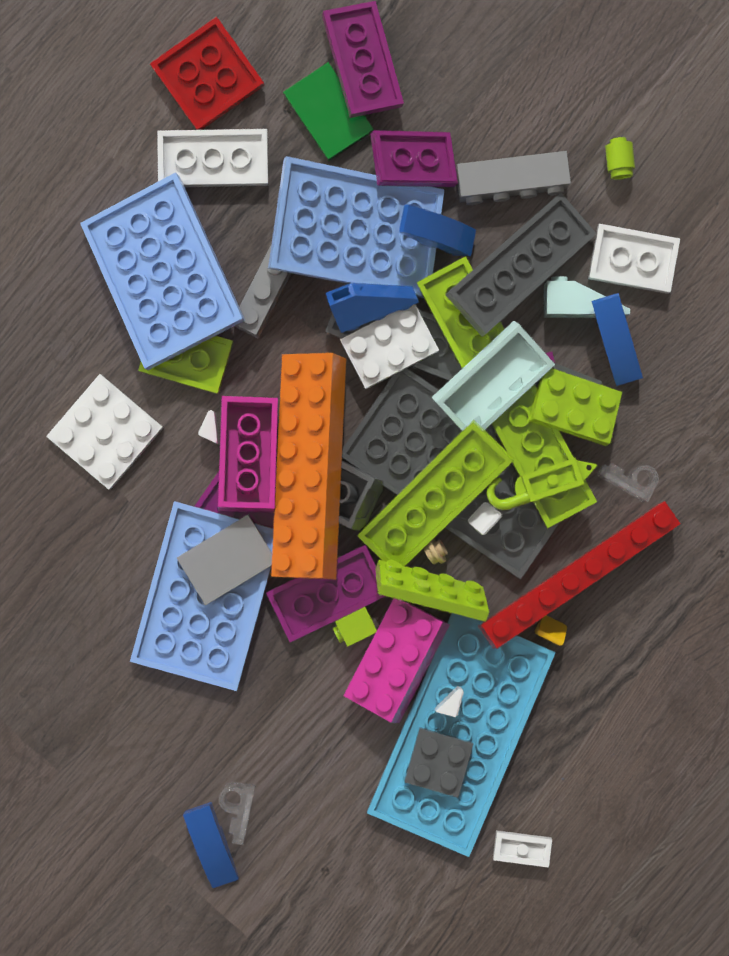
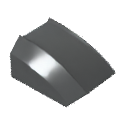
M344 461L341 463L339 523L350 529L360 531L369 522L370 515L380 494L383 492V480Z

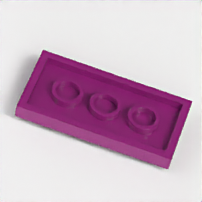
M376 1L323 11L322 18L350 118L401 108L404 102Z
M366 545L337 558L336 580L295 578L266 592L289 642L385 597L378 594L376 565Z

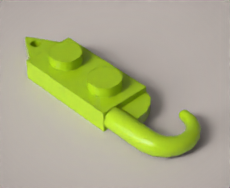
M572 458L522 475L517 478L515 483L516 495L503 500L497 498L494 492L495 487L502 482V479L498 477L488 485L487 498L495 508L509 510L584 485V480L597 465ZM587 465L591 466V470L586 469Z

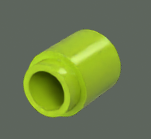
M626 137L611 139L610 144L605 146L607 170L611 174V179L621 180L633 177V170H635L633 143L627 141Z

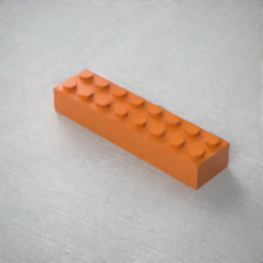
M334 353L282 354L272 577L336 580L346 358Z

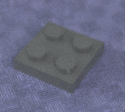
M419 727L404 782L458 798L473 742Z

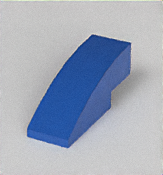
M404 205L399 232L429 248H439L455 256H471L476 229L441 214L412 205Z
M619 293L591 301L616 386L642 379V372Z
M212 802L186 810L183 817L212 888L239 880L222 826L219 825Z

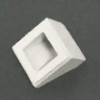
M210 410L198 434L205 439L220 444L217 414Z
M484 502L470 516L468 523L481 535H485L499 521L502 514L489 503Z
M457 686L435 707V711L453 717L458 716L464 693L463 689Z

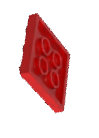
M217 16L150 63L152 69L196 130H203L265 86L263 80Z

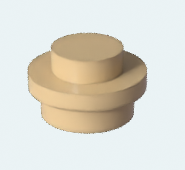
M433 538L424 547V551L432 564L435 565L438 562L442 564L446 562L445 555L448 554L447 549L441 540L436 541Z

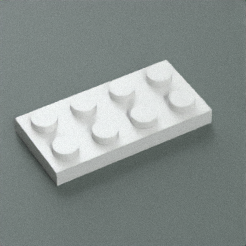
M267 129L157 131L158 181L176 172L180 176L184 187L269 186Z

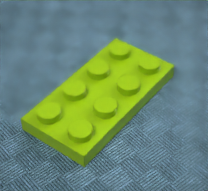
M378 560L375 568L378 594L486 622L489 608L484 588L474 581L463 582L455 580L447 574H432L421 567L409 568L402 566L394 560Z

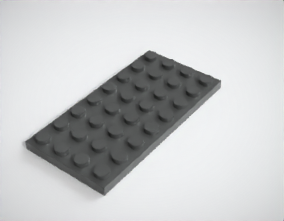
M406 368L393 375L342 449V458L358 469L383 480V486L398 495L462 430L433 400L432 396L439 390ZM491 425L488 426L485 431L503 447L494 428ZM511 463L496 477H500L502 482L495 487L494 492L496 497L502 500L516 495L515 483L519 475ZM487 486L445 528L517 578L522 579L559 523L547 528L534 503L530 502L509 510L497 509L502 514V517L485 535H481L468 523V519L484 502L490 504L487 498Z

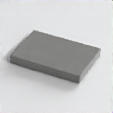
M248 514L177 557V560L200 598L207 605L272 565V552Z

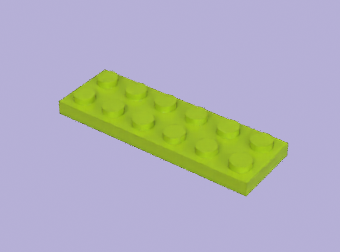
M473 420L357 536L381 560H394L402 566H406L513 462L514 458Z

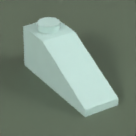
M551 277V281H547L544 284V318H596L591 301L606 296L576 281H568V277ZM622 305L625 317L629 316L630 309Z

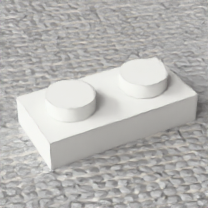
M496 830L493 860L549 867L552 838Z

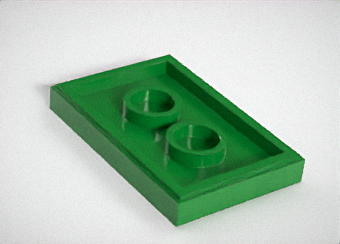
M329 62L283 92V95L328 162L371 134L374 130L364 115L350 118L339 77Z

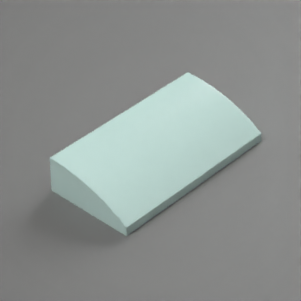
M513 321L432 398L462 431L473 420L485 430L555 364L517 322Z

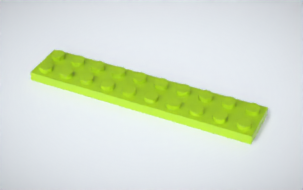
M466 256L417 282L420 292L462 369L504 330L500 321L482 337L445 295L473 270ZM535 385L529 388L492 423L504 449L514 458L512 464L519 477L574 458L559 430L529 421L537 391ZM584 480V485L533 501L547 528L597 502L586 480Z

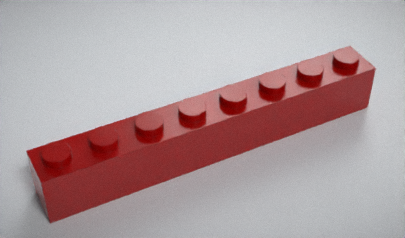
M665 501L655 505L488 618L486 622L484 621L479 624V629L493 649L499 648L681 523Z

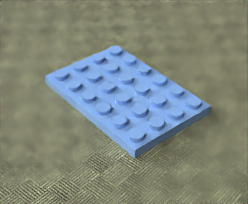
M286 156L283 161L268 269L346 284L365 283L413 286L416 296L424 298L417 286V282L433 274L436 248H429L400 233L399 229L404 205H412L441 214L444 189L416 186H377L376 175Z
M176 172L80 223L144 369L150 370L245 321L180 176Z
M174 501L130 662L234 691L238 690L271 566L205 605L177 560V557L240 519ZM254 523L272 552L274 528Z

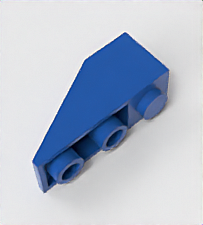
M350 283L326 293L329 306L341 333L356 330L365 323L381 320L388 314L398 310H407L412 305L419 303L413 286Z

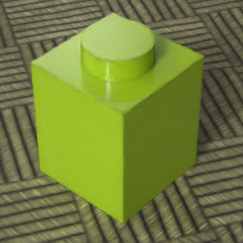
M366 606L336 620L337 626L333 628L340 643L345 641L347 647L377 632Z

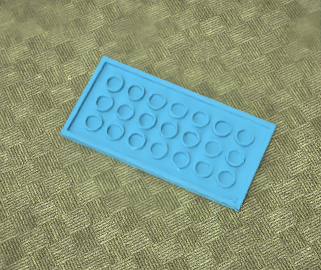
M451 613L447 622L450 626L426 671L367 813L469 857L556 652L517 635L499 648L493 649L478 627L484 621ZM457 686L463 689L464 693L458 716L453 717L435 711V707ZM419 727L473 742L458 798L404 782Z

